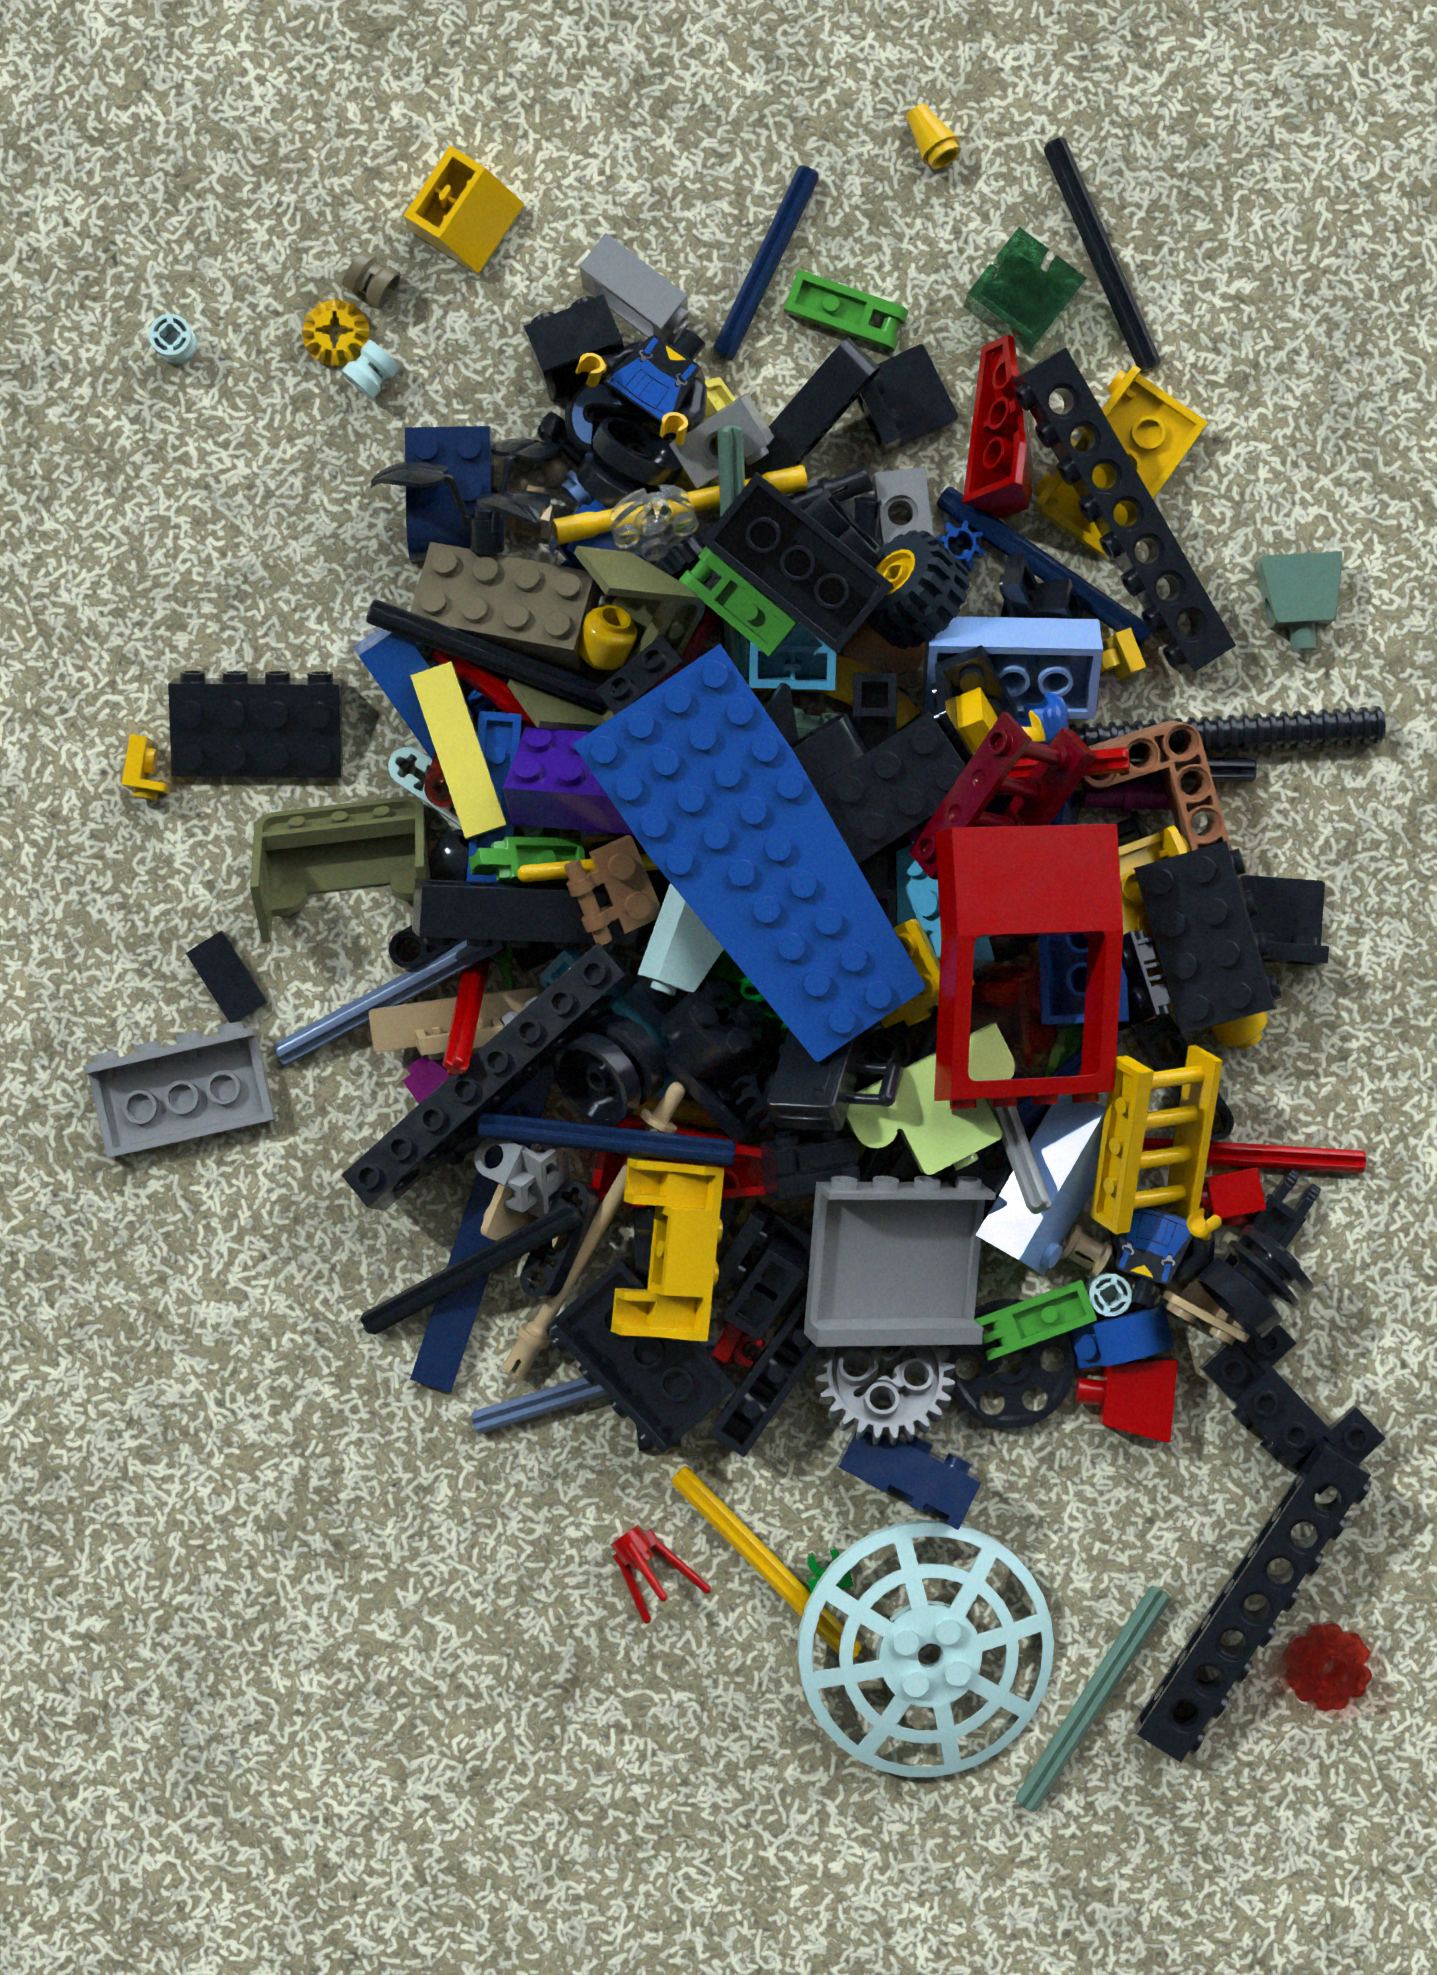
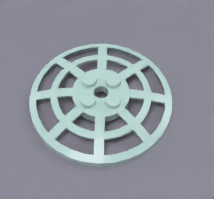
M916 1520L897 1523L874 1531L848 1547L829 1565L817 1582L805 1605L798 1632L797 1659L800 1681L808 1704L822 1728L839 1747L858 1761L880 1771L904 1777L931 1778L955 1774L977 1766L1002 1751L1021 1733L1034 1716L1046 1692L1052 1670L1054 1638L1051 1617L1044 1595L1032 1574L1012 1551L993 1537L962 1524L959 1530L947 1525V1521ZM920 1537L951 1538L973 1544L981 1549L970 1572L946 1564L926 1563L918 1565L912 1539ZM895 1544L901 1569L878 1580L863 1593L859 1600L836 1586L842 1577L863 1558L882 1547ZM996 1558L1007 1565L1022 1582L1033 1601L1037 1614L1016 1622L1013 1621L1012 1615L1004 1601L985 1582ZM922 1579H947L963 1585L953 1603L949 1605L940 1601H927ZM905 1584L910 1604L897 1611L889 1620L871 1609L874 1603L884 1594L899 1585ZM978 1594L993 1608L1002 1627L977 1633L966 1615ZM827 1601L848 1615L840 1639V1667L814 1671L812 1660L814 1634L820 1613ZM862 1624L880 1635L877 1643V1660L853 1665L854 1642L858 1629ZM1041 1632L1043 1645L1041 1669L1035 1690L1028 1702L1009 1691L1018 1667V1640ZM933 1643L940 1646V1656L937 1661L932 1664L919 1662L918 1653L924 1645ZM1006 1645L1005 1666L1001 1680L997 1685L978 1674L982 1662V1652ZM883 1677L895 1696L882 1715L876 1712L866 1701L857 1682ZM840 1685L845 1686L846 1692L855 1708L873 1725L859 1745L850 1740L834 1723L822 1703L818 1689ZM968 1690L988 1700L973 1716L954 1725L951 1702L960 1698ZM911 1704L919 1707H933L937 1730H914L901 1727L897 1723ZM999 1707L1019 1716L1014 1725L994 1744L971 1757L961 1760L957 1741L958 1737L964 1736L981 1726ZM889 1735L912 1743L933 1744L940 1742L944 1764L931 1767L907 1766L886 1761L874 1754Z

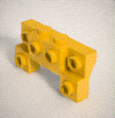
M627 1158L623 1201L637 1205H654V1225L647 1289L615 1288L611 1332L621 1336L708 1341L712 1292L719 1276L716 1250L717 1243L721 1241L723 1234L720 1209L724 1167L709 1164L678 1163L668 1160Z

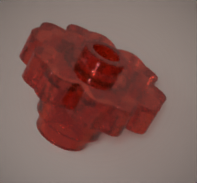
M1334 1621L1312 1622L1307 1627L1306 1636L1302 1634L1292 1635L1288 1647L1283 1653L1284 1661L1291 1667L1285 1674V1682L1292 1688L1294 1695L1300 1701L1312 1700L1314 1705L1321 1711L1331 1709L1342 1710L1347 1706L1349 1696L1359 1698L1366 1691V1685L1370 1682L1372 1673L1364 1663L1369 1659L1370 1651L1363 1644L1361 1637L1353 1630L1342 1631L1341 1627ZM1333 1660L1332 1669L1328 1672H1323L1324 1666Z

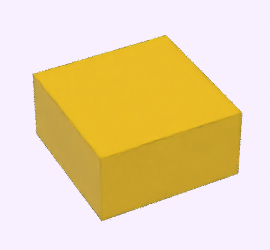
M980 687L955 697L958 730L973 755L998 720Z

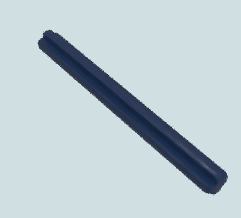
M948 486L940 495L937 501L938 508L961 524L967 520L968 529L973 532L982 531V538L1007 556L1024 553L1033 574L1044 582L1070 578L1083 609L1114 631L1119 632L1131 627L1138 646H1142L1148 639L1152 631L1142 619L992 514L963 504L962 493Z
M487 1112L480 1114L477 1124V1132L481 1138L722 1166H732L736 1155V1145L731 1140Z

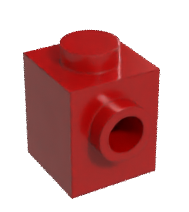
M1248 1167L1204 1176L1200 1208H1204V1212L1208 1211L1209 1218L1213 1215L1219 1216L1222 1220V1226L1247 1222L1246 1214L1266 1210L1258 1167Z

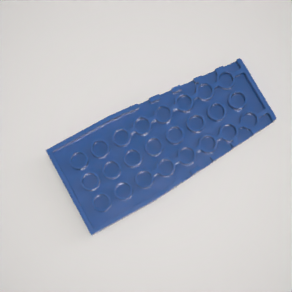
M721 644L573 744L647 855L816 1062L821 1061L926 988L797 756Z

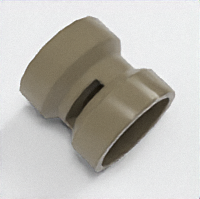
M362 250L350 264L342 284L353 293L361 292L366 296L368 303L377 309H381L388 301L387 298L382 296L385 289L388 287L394 291L399 284L401 273L391 266L383 267L377 263L376 256L366 250Z

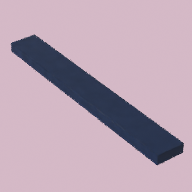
M547 1064L500 1106L497 1113L510 1109L519 1103H524L527 1109L522 1111V1113L530 1110L533 1118L541 1119L555 1077L554 1065ZM514 1142L531 1150V1143ZM492 1146L486 1152L485 1164L489 1169L496 1168L502 1162L503 1150L501 1146ZM480 1172L477 1173L447 1267L496 1241L481 1234V1226L485 1211L490 1206L499 1183L483 1176ZM490 1273L434 1304L410 1380L451 1393Z

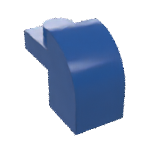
M1164 1304L1158 1305L1155 1308L1147 1307L1127 1311L1120 1315L1097 1320L1067 1331L1077 1369L1121 1364L1148 1357L1174 1347Z

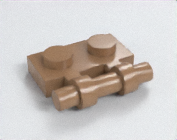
M626 835L589 852L595 869L585 873L580 860H574L564 865L570 880L566 883L572 897H577L584 914L581 918L586 932L592 933L596 943L604 945L612 941L613 938L607 925L613 920L617 919L621 931L626 934L658 918L661 910L660 903L634 840L630 835ZM600 884L603 885L610 904L601 908L593 893V889Z

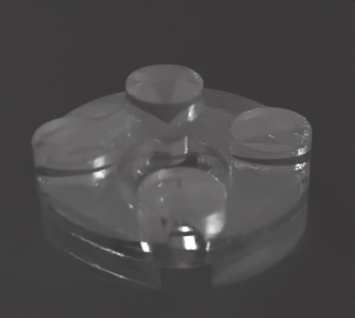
M659 485L661 492L647 494L645 488L630 493L619 501L611 511L610 520L612 525L611 527L609 526L617 548L621 551L634 553L635 555H643L647 561H656L665 557L668 549L694 533L698 529L699 523L690 496L680 487Z

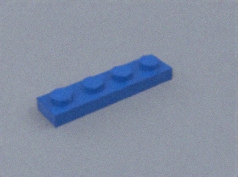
M479 711L477 736L508 826L470 839L467 881L498 882L496 881L495 874L490 876L471 874L469 857H472L478 848H491L490 845L493 842L502 841L505 837H514L515 825L511 824L503 786L522 738V714Z

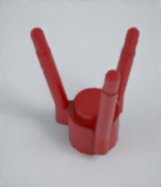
M638 1524L610 1544L616 1552L612 1557L622 1571L637 1610L645 1624L650 1623L651 1618L631 1568L633 1570L639 1568L660 1601L665 1602L667 1600L665 1591L646 1563L654 1556L650 1549L651 1547L704 1593L708 1594L711 1592V1587L662 1544L651 1529L644 1533Z

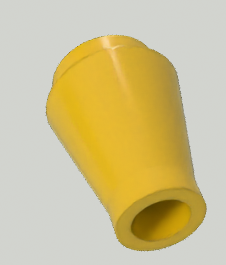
M926 103L915 106L907 113L906 120L911 127L923 163L930 164L932 169H940L958 157L961 151L958 146L959 138L930 110Z

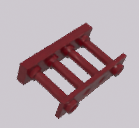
M1002 712L909 850V853L930 879L937 880L935 832L952 827L1050 825L1097 756L1074 731L1065 728L1060 729L1050 745L1034 742L1009 713ZM1020 757L1039 761L1026 781L1008 776ZM996 792L1015 796L1002 815L984 811Z

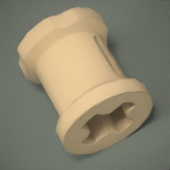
M1074 1224L1061 1244L1063 1251L1060 1259H1070L1087 1269L1088 1276L1095 1278L1109 1260L1113 1246L1108 1242L1103 1244L1083 1233L1080 1225Z

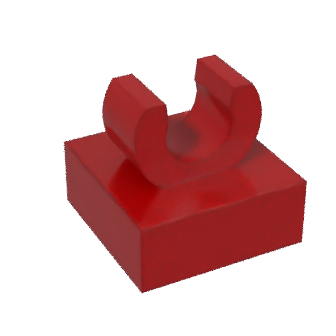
M728 1322L712 1356L728 1364H734L735 1360H737L743 1366L754 1367L756 1362L745 1356L744 1348L751 1342L764 1347L766 1342L762 1337L757 1341Z

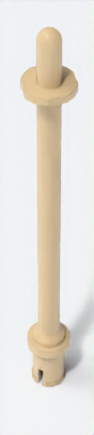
M674 1082L670 1084L655 1111L642 1110L640 1116L647 1123L644 1131L675 1133L677 1127L670 1121V1118L685 1093V1088L681 1083ZM629 1155V1156H628V1158H638V1159H647V1158H648V1157H644V1156H635V1155ZM627 1160L598 1208L561 1292L556 1297L545 1300L534 1321L523 1323L518 1330L520 1337L506 1361L502 1364V1368L509 1374L515 1368L518 1361L521 1360L513 1377L525 1380L541 1350L547 1349L551 1343L548 1325L558 1314L624 1199Z

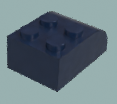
M490 426L405 427V462L424 461L447 466L448 474L455 478L469 515L474 513L473 508L477 506L476 498L478 496L494 493V454H492L494 437ZM442 483L425 488L406 486V530L411 563L425 562L430 542L470 549V527L461 526V515L451 490L446 484Z

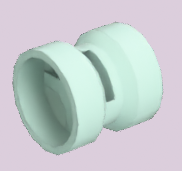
M176 314L161 315L154 320L150 326L149 339L161 359L174 365L184 364L192 359L196 353L197 339L186 320Z
M368 340L360 349V357L356 361L348 362L341 370V373L366 397L373 400L381 391L383 381L386 378H393L401 368L380 346L372 340Z
M1100 1272L1095 1278L1091 1277L1085 1287L1093 1310L1104 1316L1122 1314L1129 1307L1132 1300V1291L1129 1283L1123 1277L1112 1272Z

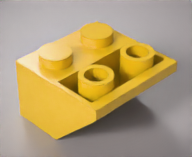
M450 145L403 216L410 232L479 275L524 207V203L488 169Z

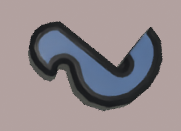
M600 378L598 385L593 388L586 384L587 380L582 381L572 391L565 410L566 433L569 443L582 457L590 450H593L592 439L594 437L595 419L620 417L637 422H646L609 396L603 382L605 378Z

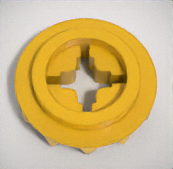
M337 298L331 301L318 302L317 306L310 313L306 314L303 329L301 330L303 342L309 354L318 362L332 367L345 366L348 362L356 361L361 355L360 349L370 338L369 324L362 311L353 302L349 303ZM337 315L341 328L348 329L350 332L339 335V341L336 342V348L334 349L330 336L318 331L330 329L332 322H334V316Z

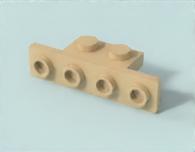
M528 986L483 994L472 1053L480 1050L505 1027L500 1017L510 1011L521 1012L528 1000L539 996L537 987ZM457 997L369 1010L368 1016L374 1051L385 1052L417 1047L421 1056L428 1055V1059L431 1060L444 1059Z

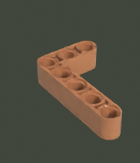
M1166 721L1088 746L1090 750L1124 747L1129 752L1132 745L1140 743L1144 748V757L1137 765L1130 763V769L1125 773L1104 774L1096 778L1083 776L1081 779L1082 783L1102 788L1160 770L1176 828L1186 838L1190 851L1224 841L1230 844L1201 736L1192 725L1177 721ZM1180 730L1184 735L1185 742L1179 751L1173 752L1169 747V738L1173 732ZM1188 771H1192L1196 777L1195 787L1192 791L1184 793L1180 786L1181 778ZM1204 812L1207 817L1206 828L1199 834H1195L1192 829L1193 818L1196 814Z

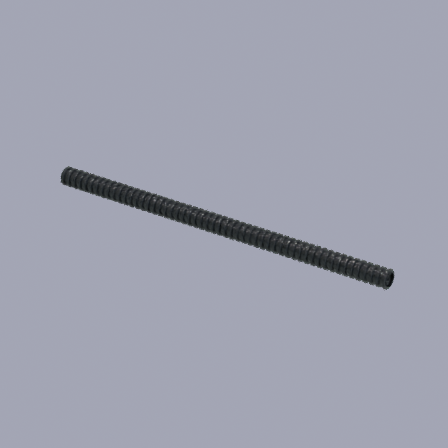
M1365 706L1360 707L1358 711H1355L1353 707H1348L1345 712H1342L1340 708H1334L1332 713H1328L1327 709H1321L1319 714H1315L1313 710H1307L1306 714L1302 715L1298 710L1294 711L1292 715H1289L1287 711H1282L1279 716H1275L1273 712H1268L1266 717H1262L1260 713H1255L1253 718H1249L1247 714H1241L1240 718L1236 719L1232 714L1228 715L1226 719H1222L1220 715L1214 716L1213 720H1209L1207 716H1202L1200 721H1196L1194 717H1189L1187 722H1183L1181 718L1174 719L1177 722L1190 724L1198 730L1205 754H1209L1210 750H1215L1217 754L1223 753L1224 749H1228L1230 753H1235L1237 748H1241L1243 752H1248L1250 747H1254L1256 751H1262L1263 747L1266 746L1269 750H1275L1277 746H1281L1283 750L1289 749L1290 745H1294L1296 749H1301L1303 744H1307L1309 748H1314L1317 743H1320L1322 747H1328L1332 742L1335 746H1341L1343 742H1347L1349 746L1356 744V741H1360L1362 745H1367L1370 740H1373L1375 744H1380L1386 732L1385 715L1380 706H1373L1372 710L1369 711ZM1166 718V719H1162V720H1161V723L1166 722V721H1169V720H1168L1167 718ZM1154 719L1148 720L1147 724H1143L1141 720H1136L1134 725H1129L1128 721H1122L1121 726H1116L1115 722H1109L1108 726L1104 727L1101 722L1096 723L1095 727H1090L1088 723H1084L1081 728H1076L1075 724H1070L1068 729L1074 731L1087 746H1091L1160 723H1156ZM1176 730L1169 738V747L1173 752L1179 751L1184 745L1185 739L1182 731ZM949 735V736H946V737L948 738V740L950 741V743H951V740H952V739H951L950 735ZM1136 743L1132 745L1129 749L1130 757L1133 754H1136V757H1144L1142 744Z

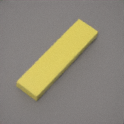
M448 662L410 675L465 839L468 840L508 826L453 663Z

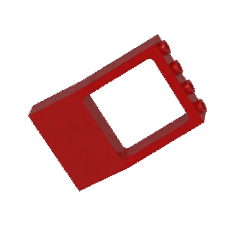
M1117 824L952 827L935 832L941 955L934 1101H949L950 1109L977 1108L976 1099H991V1107L1018 1106L1017 1097H1031L1032 1105L1058 1104V1095L1071 1094L1072 1103L1099 1102L1098 1093L1114 1092L1123 947V914ZM1084 935L1088 939L1080 1073L1077 1076L983 1081L970 1079L968 1068L975 940L977 938Z

